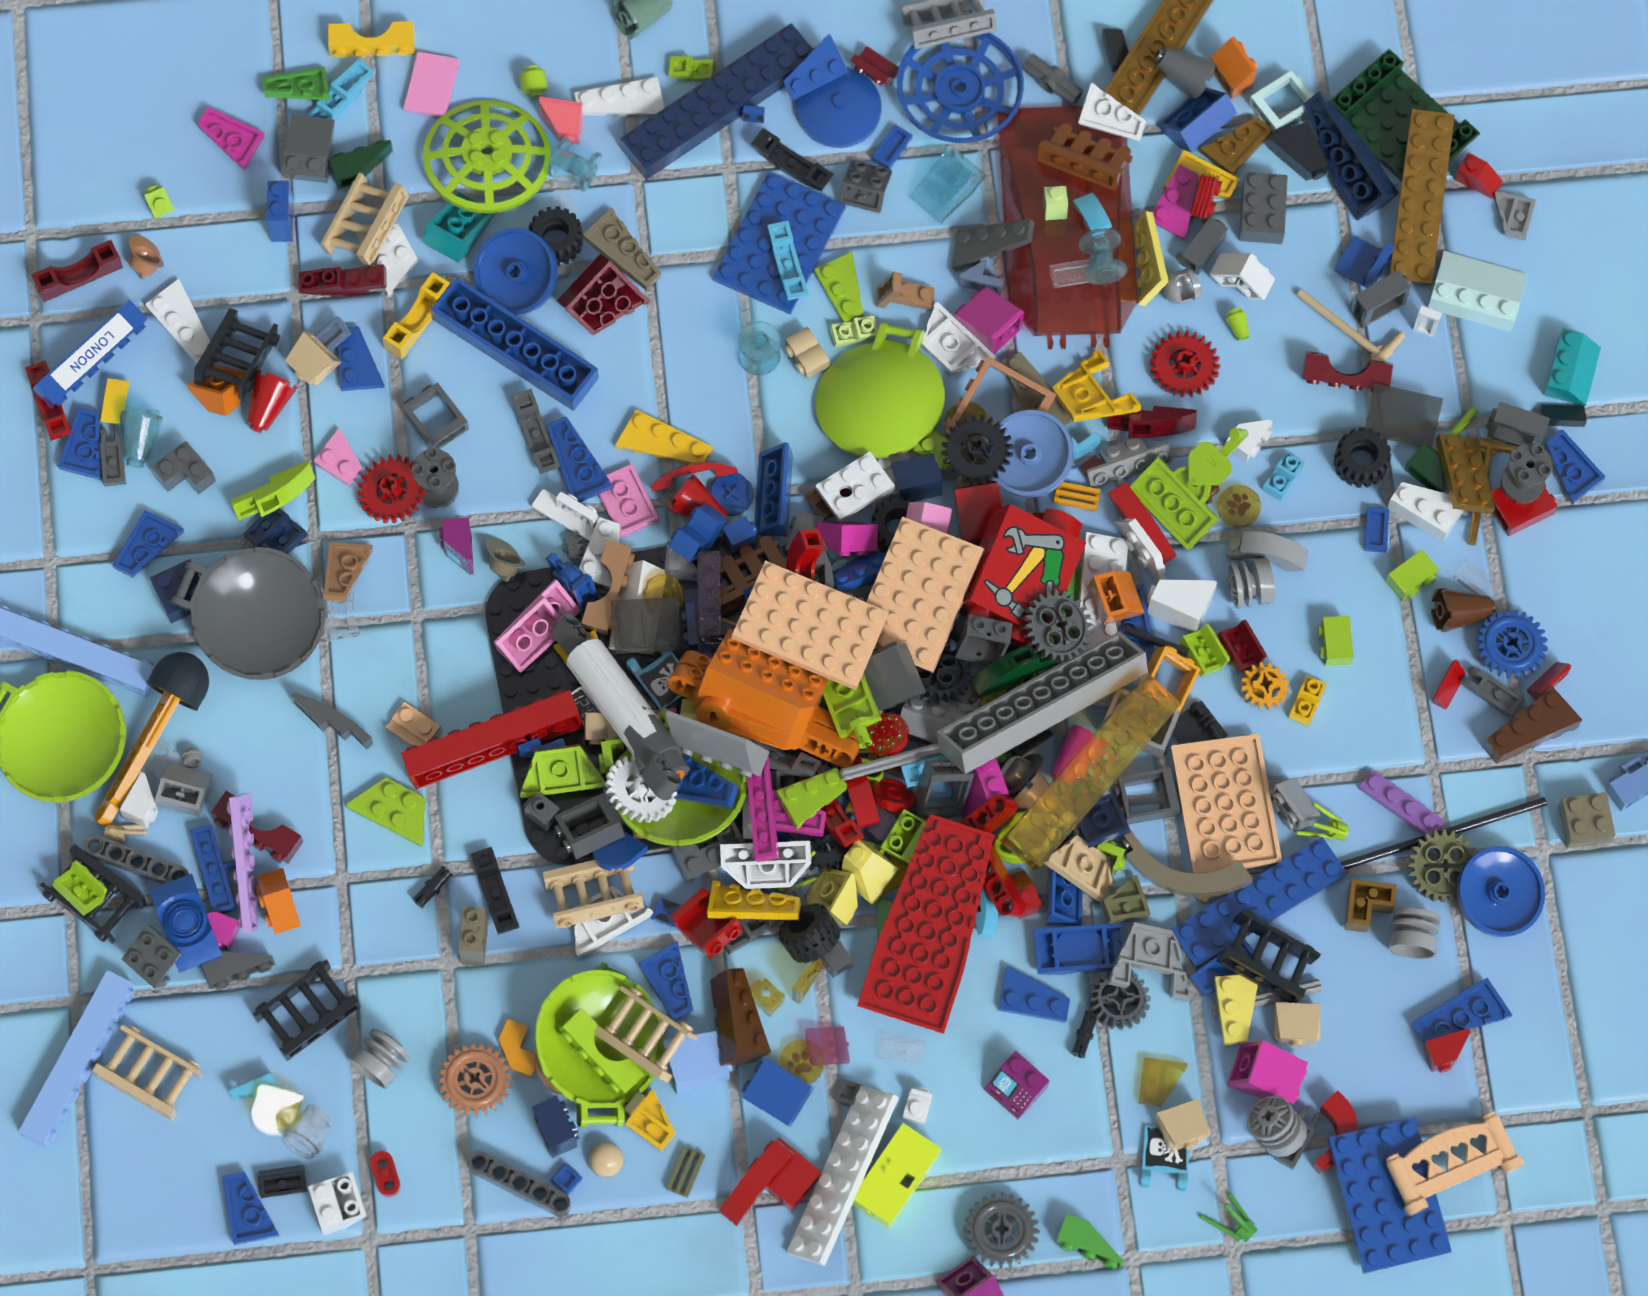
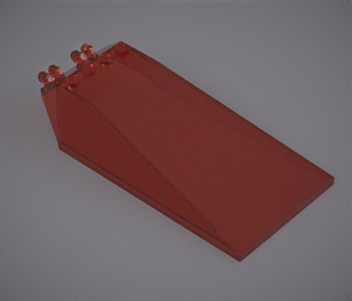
M1084 106L1019 108L1011 122L998 132L1003 222L1031 219L1034 222L1031 243L1011 251L1005 250L1008 301L1024 312L1023 324L1033 336H1046L1047 349H1052V336L1060 335L1059 345L1061 349H1066V335L1089 334L1091 348H1096V334H1103L1104 348L1109 347V334H1120L1138 303L1129 163L1126 162L1122 168L1124 169V174L1122 177L1120 176L1119 185L1113 191L1037 161L1038 149L1042 140L1045 141L1047 139L1050 141L1054 135L1052 134L1054 127L1059 128L1064 123L1070 124L1072 126V133L1079 135L1082 131L1090 132L1092 134L1091 140L1098 143L1103 138L1109 139L1111 141V148L1118 150L1121 146L1128 147L1127 138L1079 125L1078 122ZM997 111L999 126L1008 115ZM1067 140L1064 146L1070 148L1073 141ZM1087 147L1083 154L1089 156L1093 149ZM1106 155L1103 161L1109 163L1112 156ZM1066 186L1068 198L1067 219L1045 220L1043 206L1044 187ZM1092 192L1102 205L1112 227L1105 229L1103 232L1093 235L1084 225L1083 217L1076 210L1073 200Z

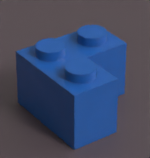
M708 504L695 507L690 514L691 520L689 524L680 529L677 528L670 538L672 541L669 548L689 562L709 552L728 519Z

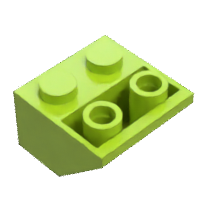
M904 809L882 844L881 849L900 864L908 867L926 821Z

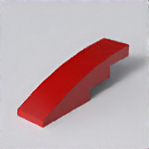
M1127 482L1122 483L1107 493L1123 520L1125 518L1137 520L1161 552L1163 564L1177 556L1153 517Z

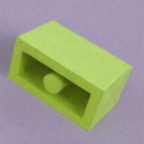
M1420 550L1390 572L1385 582L1401 601L1408 597L1412 599L1420 592L1419 589L1424 585L1428 587L1436 581L1439 568L1423 550Z
M1350 616L1323 617L1321 625L1317 627L1318 638H1322L1323 644L1320 646V658L1324 659L1325 666L1351 665L1354 654Z

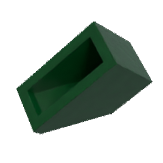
M1423 444L1407 461L1404 470L1427 489L1441 492L1443 489V476L1440 456L1434 448Z

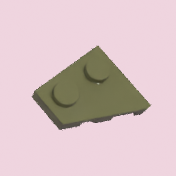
M1134 875L1127 883L1119 887L1101 903L1107 924L1148 918L1151 914L1137 875Z

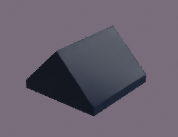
M933 453L891 463L898 500L899 497H904V501L911 499L913 502L942 495L943 479Z

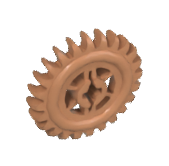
M472 1042L470 1049L463 1044L462 1051L454 1048L455 1056L447 1054L449 1062H441L445 1070L438 1071V1074L443 1076V1078L438 1079L437 1083L444 1085L439 1089V1093L447 1092L443 1097V1101L451 1099L449 1108L457 1105L458 1114L464 1108L466 1116H469L471 1110H474L475 1116L478 1117L479 1110L481 1109L487 1115V1107L496 1111L495 1102L503 1105L501 1096L509 1097L508 1092L504 1089L512 1088V1085L506 1082L513 1079L511 1074L506 1073L511 1070V1066H503L507 1062V1058L499 1059L501 1051L492 1053L493 1046H489L485 1050L484 1043H481L479 1048H476L475 1043ZM477 1063L476 1068L467 1067L469 1064ZM480 1064L487 1067L490 1072L484 1074L479 1069ZM461 1072L464 1075V1081L458 1082L459 1073ZM492 1076L491 1084L489 1086L486 1083L485 1079ZM479 1077L480 1083H472L471 1078L477 1079ZM460 1086H466L471 1091L470 1094L464 1092ZM480 1091L483 1092V1093H481V1094L473 1095L474 1092H475V1093L480 1092Z

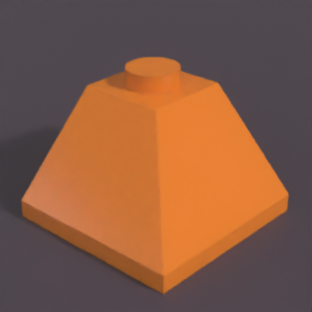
M217 364L213 366V369L241 379L246 373ZM212 377L206 378L203 385L194 383V380L187 385L189 391L209 412L221 416L229 415L239 406L241 399H238L239 387Z

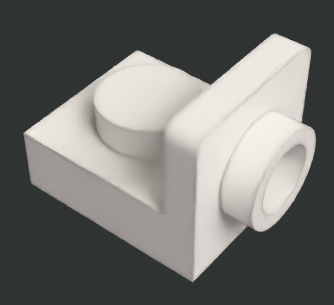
M916 1087V1089L910 1088L902 1119L925 1125L932 1101V1094L927 1089Z

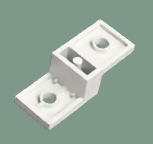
M913 448L904 453L901 451L891 454L887 458H875L871 452H868L815 485V489L837 520L842 522L869 504L876 508L878 505L881 506L882 501L886 500L888 502L891 497H896L897 493L891 463L917 457L918 455L913 453ZM848 488L852 491V494L849 497H843L840 495V491Z

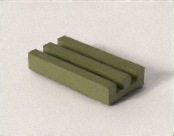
M684 1146L666 1190L688 1198L705 1159V1154L697 1153V1151L690 1150ZM686 1154L690 1155V1157L684 1168L679 1183L675 1188L673 1187V1185L678 1176L683 1161L686 1157ZM694 1158H698L686 1190L682 1191L681 1188Z

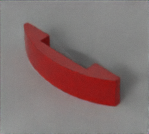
M46 360L25 367L32 389L50 372ZM33 390L50 440L72 434L62 404L59 407L55 404L50 408Z
M717 461L688 463L661 475L651 484V490L656 491L673 487L672 478L714 469L716 477L738 473L734 465Z
M859 753L851 766L863 763ZM867 775L845 780L858 828L880 823Z
M819 768L817 769V771L815 772V774H814L813 776H816V775L822 773ZM798 776L799 781L811 778ZM836 799L820 809L826 812L825 828L843 847L864 838L854 820L848 819Z
M775 1139L744 1175L719 1212L738 1226L750 1211L753 1203L775 1175L783 1169L794 1153Z

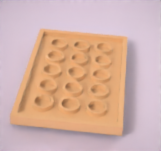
M902 517L866 602L889 612L874 650L879 649V652L885 650V645L897 641V644L907 643L915 666L934 673L985 549Z
M765 561L731 639L857 690L889 612Z
M1259 734L1172 745L1170 749L1192 873L1217 871L1238 860L1241 861L1246 869L1274 866L1280 863L1282 857Z

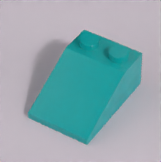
M460 192L456 195L465 200L476 202ZM448 202L427 223L422 243L459 263L470 252L495 213L466 211Z

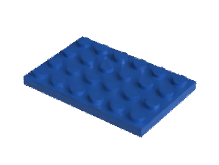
M768 171L717 268L713 281L791 315L799 298L787 300L775 262L767 225L783 221L789 222L794 247L807 285L846 209V205Z
M1415 1117L1327 1138L1363 1274L1452 1252L1437 1195L1434 1194L1425 1198L1429 1206L1428 1208L1407 1216L1404 1209L1406 1205L1386 1165L1387 1158L1395 1154H1399L1403 1158L1422 1142ZM1421 1160L1419 1164L1413 1163V1171L1427 1180V1161Z

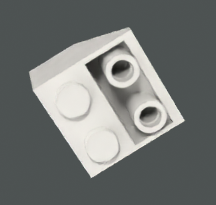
M353 1172L308 1186L323 1235L345 1229L366 1217Z

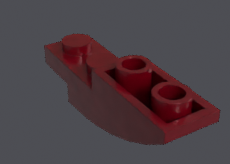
M383 264L342 270L339 266L298 272L299 293L322 296L369 294V290L387 288L386 266Z
M1153 405V411L1141 410L1139 412L1108 416L1107 429L1128 431V437L1139 438L1181 434L1196 429L1197 410Z

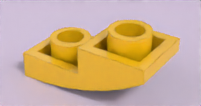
M107 379L101 422L123 425L130 381Z
M1306 675L1288 718L1309 726L1327 683Z

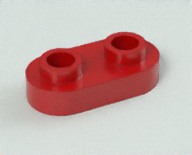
M378 1151L370 1160L377 1188L383 1196L393 1197L401 1188L394 1160L388 1152ZM380 1161L387 1162L384 1168L378 1166ZM386 1183H393V1187L391 1189H386Z

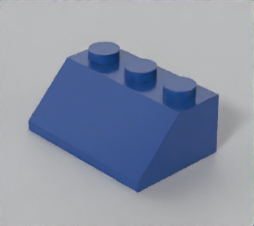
M1206 87L1196 99L1188 98L1158 123L1157 126L1180 149L1192 152L1197 150L1207 138L1214 136L1219 128L1228 124L1237 112L1227 93Z

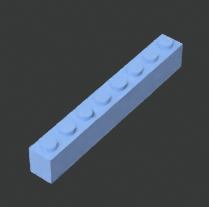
M0 605V642L147 697L151 687L146 684V681L155 668L152 662L146 659L139 661L127 652L121 651V653H118L106 644H94L91 639L85 636H80V638L73 636L66 629L60 628V630H57L45 621L36 622L24 613H19L18 615L11 612V609Z
M108 970L106 971L19 1129L22 1137L47 1148L49 1143L52 1144L58 1134L56 1130L59 1124L65 1122L69 1114L68 1108L71 1102L75 1103L80 1094L78 1089L82 1082L85 1083L91 1074L90 1067L101 1056L102 1050L100 1049L102 1045L110 1040L113 1033L111 1029L114 1023L120 1021L124 1013L122 1009L125 1003H129L133 998L135 990H133L134 986L131 981Z

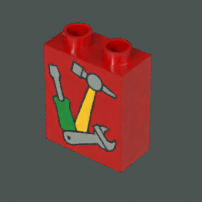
M1011 504L995 508L979 544V547L985 549L961 606L962 609L968 611L965 620H967L970 614L1013 623L1010 643L1019 647L1027 645L1031 639L1024 638L1028 630L1022 629V626L1027 625L1028 622L1022 618L1029 615L1025 612L1026 608L1031 607L1029 602L1036 600V596L1043 595L1046 591L1051 593V591L1057 589L1058 593L1064 590L1067 592L1086 542ZM1042 614V620L1046 623L1047 619Z

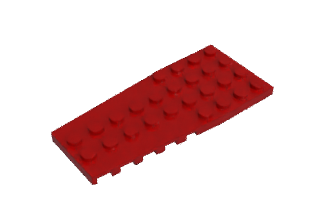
M933 814L928 816L877 940L858 999V1007L944 1034L965 969L972 931L976 921L977 909L995 837L994 834Z

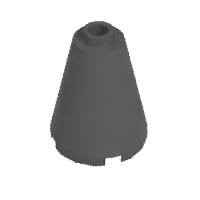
M1169 47L1158 49L1154 56L1155 66L1189 97L1194 99L1199 97L1206 87L1203 85L1206 80L1210 82L1215 70V63L1211 59Z

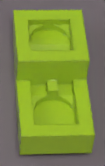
M670 56L668 74L670 78L704 82L714 75V59L693 60L691 56Z

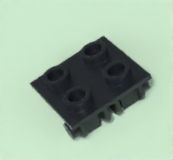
M1202 700L1200 702L1195 701L1190 705L1191 708L1179 715L1172 733L1179 744L1223 739L1228 736Z

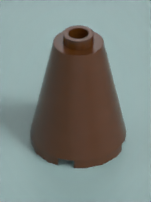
M1445 588L1436 589L1431 602H1435V609H1431L1432 620L1435 628L1441 630V632H1448L1487 619L1489 615L1495 612L1496 608L1495 602L1490 596Z

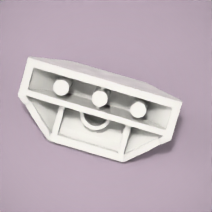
M810 841L778 842L779 858L756 862L753 843L720 844L721 868L746 889L792 887L811 865Z

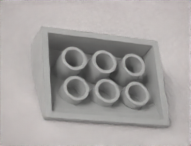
M667 710L666 718L671 736L681 748L682 753L692 756L693 753L699 754L700 760L711 764L713 760L720 762V767L730 771L732 767L740 769L738 773L751 778L752 774L760 777L770 751L740 736Z

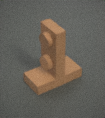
M893 272L877 286L876 307L885 308L889 303H896L925 310L934 308V287L901 281L902 273Z

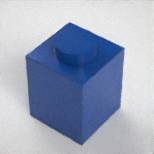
M746 516L722 527L723 537L732 553L739 551L745 545L749 546L756 542L757 528L753 521H748Z

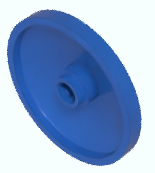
M847 68L848 73L797 98V117L800 126L811 139L824 146L847 148L857 145L871 136L881 118L882 104L876 86L868 77Z
M508 228L490 236L479 249L474 264V280L477 290L515 315L527 314L541 307L553 293L558 277L557 260L551 246L539 234L522 228Z
M1491 847L1476 853L1465 863L1458 877L1457 898L1465 918L1477 930L1494 937H1509L1526 931L1537 921L1545 902V886L1539 869L1528 856L1509 847Z

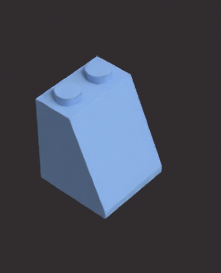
M716 1031L696 1034L698 1036L696 1041L686 1036L668 1063L670 1074L673 1075L672 1080L677 1095L730 1079L729 1072L733 1071L732 1066L720 1065L722 1049L718 1048L717 1039L720 1037L717 1036ZM673 1039L663 1041L664 1052Z

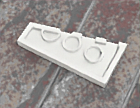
M658 77L574 92L576 102H582L583 115L607 116V114H618V116L627 117V115L648 117L654 116L665 108Z
M178 279L148 301L145 307L197 365L210 340Z

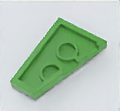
M325 67L262 77L265 98L331 100Z

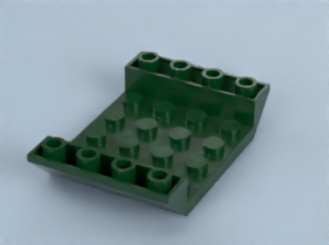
M1388 49L1336 94L1330 102L1354 128L1375 158L1402 182L1411 110L1449 113L1402 71L1404 62ZM1454 119L1449 162L1480 135V132L1466 119L1461 123Z

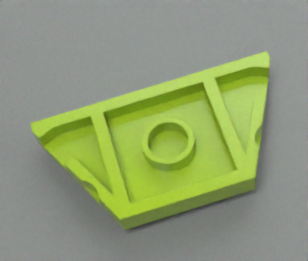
M580 744L540 749L534 752L520 797L536 796L538 792L542 795L601 788L606 787V781Z
M384 778L347 803L346 808L420 847L423 846L425 797L388 778Z

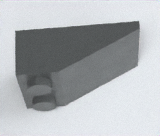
M292 115L282 174L285 179L328 183L329 158H331L335 126L334 119Z

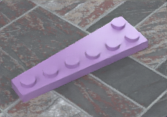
M250 792L230 797L227 804L228 814L231 815L232 821L229 829L230 836L234 841L232 858L236 861L234 879L238 883L239 891L237 892L236 900L237 904L240 905L241 911L239 926L242 928L243 933H252L258 930L256 879L254 876H251V871L254 870L255 857L250 853L252 843H254V834H251L249 831V823L253 821L252 794Z

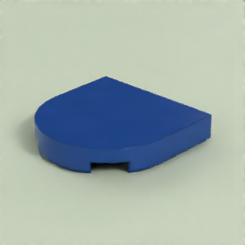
M623 831L625 837L593 851V856L596 864L604 870L611 871V869L619 868L623 870L633 865L648 851L647 845Z

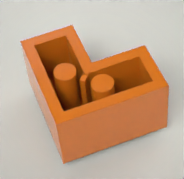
M280 868L258 875L259 884L255 885L261 907H266L268 911L267 914H264L267 926L273 927L275 934L300 927L301 924L284 869Z

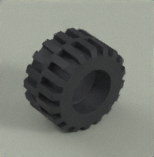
M556 206L555 209L547 207L545 212L540 210L538 212L539 216L534 215L532 222L529 223V230L543 238L551 230L564 231L567 237L563 241L557 243L547 242L556 256L557 265L560 266L561 262L568 264L569 259L574 260L576 253L579 254L581 246H583L580 220L576 219V215L573 212L569 214V209L564 208V210H561L560 206Z
M1361 427L1357 432L1355 429L1350 430L1349 434L1345 433L1342 440L1340 439L1334 455V466H1336V473H1341L1340 479L1343 481L1345 479L1348 480V485L1352 486L1354 483L1357 484L1356 487L1361 488L1362 484H1365V487H1370L1371 483L1375 485L1379 482V479L1385 476L1391 460L1390 445H1386L1387 439L1385 437L1380 438L1381 433L1378 431L1375 434L1372 432L1373 429L1368 428V431H1364V427ZM1356 450H1363L1371 454L1374 462L1369 465H1360L1352 459L1350 454Z
M891 497L890 502L884 500L881 502V507L878 505L875 508L871 524H878L877 547L880 546L882 553L888 551L895 535L887 530L886 524L894 519L906 518L909 502H913V500L908 499V501H904V497H899V500H895V497Z
M819 903L800 907L798 920H784L778 931L780 942L797 963L814 962L824 957L825 954L836 946L837 940L841 936L839 925L828 909L822 904L819 905Z

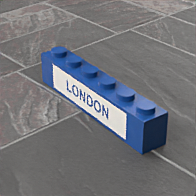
M128 300L40 380L33 390L50 408L55 404L59 407L68 399L66 394L70 390L75 392L84 384L81 381L86 376L91 378L99 370L97 366L102 361L106 364L115 356L113 351L117 347L123 349L130 342L129 336L133 333L138 335L146 327L144 323L148 318L131 300Z

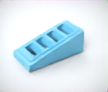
M270 1072L229 1089L232 1100L280 1093Z

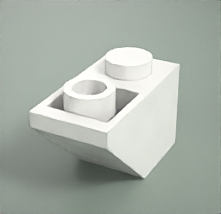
M1271 420L1238 424L1236 428L1246 429L1249 435L1232 454L1244 462H1247L1250 457L1254 458L1261 448L1259 447L1262 441L1266 442L1272 435L1271 427L1273 422Z

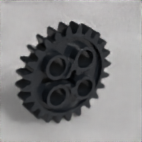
M950 645L943 649L939 658L935 686H931L933 673L916 666L926 693L920 695L919 700H923L926 697L928 698V703H931L932 699H936V702L940 704L941 699L949 703L950 697L957 700L958 695L963 696L964 690L968 689L971 680V668H968L969 661L957 659L955 657L956 650L950 651Z

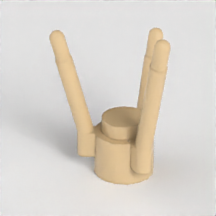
M138 824L107 825L104 837L120 843L125 841L126 834L146 835V830L136 829H148L151 826L149 824L145 828Z

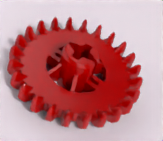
M1179 330L1176 332V338L1171 333L1168 334V341L1162 337L1160 340L1161 345L1155 344L1157 352L1151 351L1153 358L1149 360V363L1152 365L1150 372L1157 373L1153 376V380H1160L1158 386H1166L1165 392L1173 390V396H1176L1179 392L1182 398L1185 397L1186 393L1193 397L1194 392L1201 395V389L1208 391V384H1215V379L1213 378L1219 376L1217 370L1221 367L1220 364H1215L1220 360V356H1214L1217 348L1209 350L1212 341L1204 344V335L1197 340V332L1192 337H1189L1188 330L1185 331L1184 337L1181 336ZM1169 360H1174L1175 364L1169 367ZM1200 363L1201 366L1200 370L1198 371L1195 365ZM1192 372L1196 374L1191 378L1185 379V376L1191 374ZM1178 373L1182 375L1183 378H1180L1174 374Z
M388 454L387 462L380 456L379 465L372 461L374 469L365 467L369 474H360L365 482H357V485L363 490H357L356 493L362 497L358 499V502L365 504L361 509L368 511V517L374 516L375 521L382 519L385 524L391 519L394 524L397 518L404 521L405 515L412 517L411 511L419 510L416 505L424 503L420 497L426 496L427 493L423 490L425 488L419 486L414 480L412 474L414 460L410 464L409 457L405 456L402 462V457L397 454V458L394 461L392 455ZM404 480L407 482L408 489L403 488L401 485ZM378 490H381L383 493L381 499L378 497ZM403 493H406L403 499L400 500V497L403 495ZM387 499L392 500L393 504H387L384 502Z

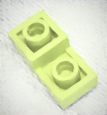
M874 316L854 318L852 322L831 324L829 328L834 347L847 346L874 339L878 332Z

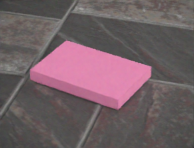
M418 52L404 111L439 118L447 113L460 63L459 59Z
M632 463L606 474L615 488L599 494V497L610 520L620 524V539L660 522L659 516Z

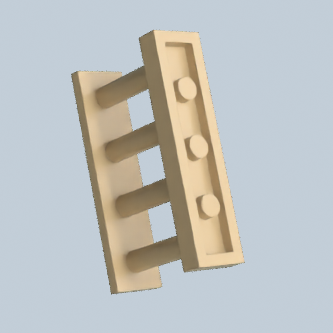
M358 173L330 227L323 235L320 244L328 255L332 256L335 248L338 247L357 253L356 255L364 266H372L409 198L408 193L401 184L394 183L390 191L372 187L363 173ZM365 194L386 199L380 209L360 204ZM355 211L376 217L372 226L368 227L351 222ZM346 229L366 235L360 245L342 240L341 237Z
M595 860L542 872L546 891L554 890L559 912L553 913L555 928H567L574 924L624 912H635L638 909L644 908L642 893L634 894L629 872L634 871V865L623 870L619 868L607 871L600 868ZM619 874L625 896L612 899L607 877ZM598 880L603 901L590 904L585 882ZM576 885L581 907L567 909L562 888Z
M621 986L619 990L628 995L609 1026L606 1025L605 1028L597 1025L595 1035L660 1080L669 1083L673 1075L666 1071L668 1068L667 1064L686 1036L695 1041L698 1036L692 1033L694 1028L683 1021L680 1024L643 1000L641 998L643 994L631 986L630 990ZM635 1001H637L645 1008L626 1037L619 1039L616 1037L618 1033L616 1030ZM653 1012L662 1019L644 1047L636 1051L632 1048L634 1046L633 1041ZM670 1024L678 1029V1032L659 1061L656 1060L654 1063L649 1059L651 1057L650 1053Z
M122 1025L120 1030L126 1037L109 1063L104 1066L97 1063L92 1072L95 1077L173 1122L177 1115L175 1108H173L175 1106L173 1103L191 1075L199 1079L201 1078L202 1073L198 1069L200 1066L190 1059L187 1061L182 1060L141 1036L142 1032L131 1025L127 1028ZM133 1041L145 1048L128 1075H124L122 1078L115 1074L117 1072L115 1069ZM154 1052L165 1059L148 1085L141 1089L135 1086V1079ZM172 1063L184 1069L166 1098L159 1100L154 1097V1091Z

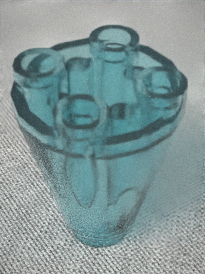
M125 406L124 411L119 412L124 459L127 461L126 466L144 468V463H147L163 423V417L160 416V411L147 409L145 413L138 412L136 407Z

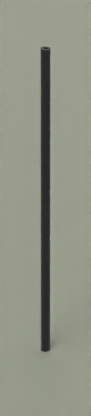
M1545 797L1445 828L1447 836L1452 830L1455 831L1456 835L1547 806V801ZM1424 835L1340 863L1347 870L1409 850L1412 846L1419 847L1416 840L1421 839L1425 841Z

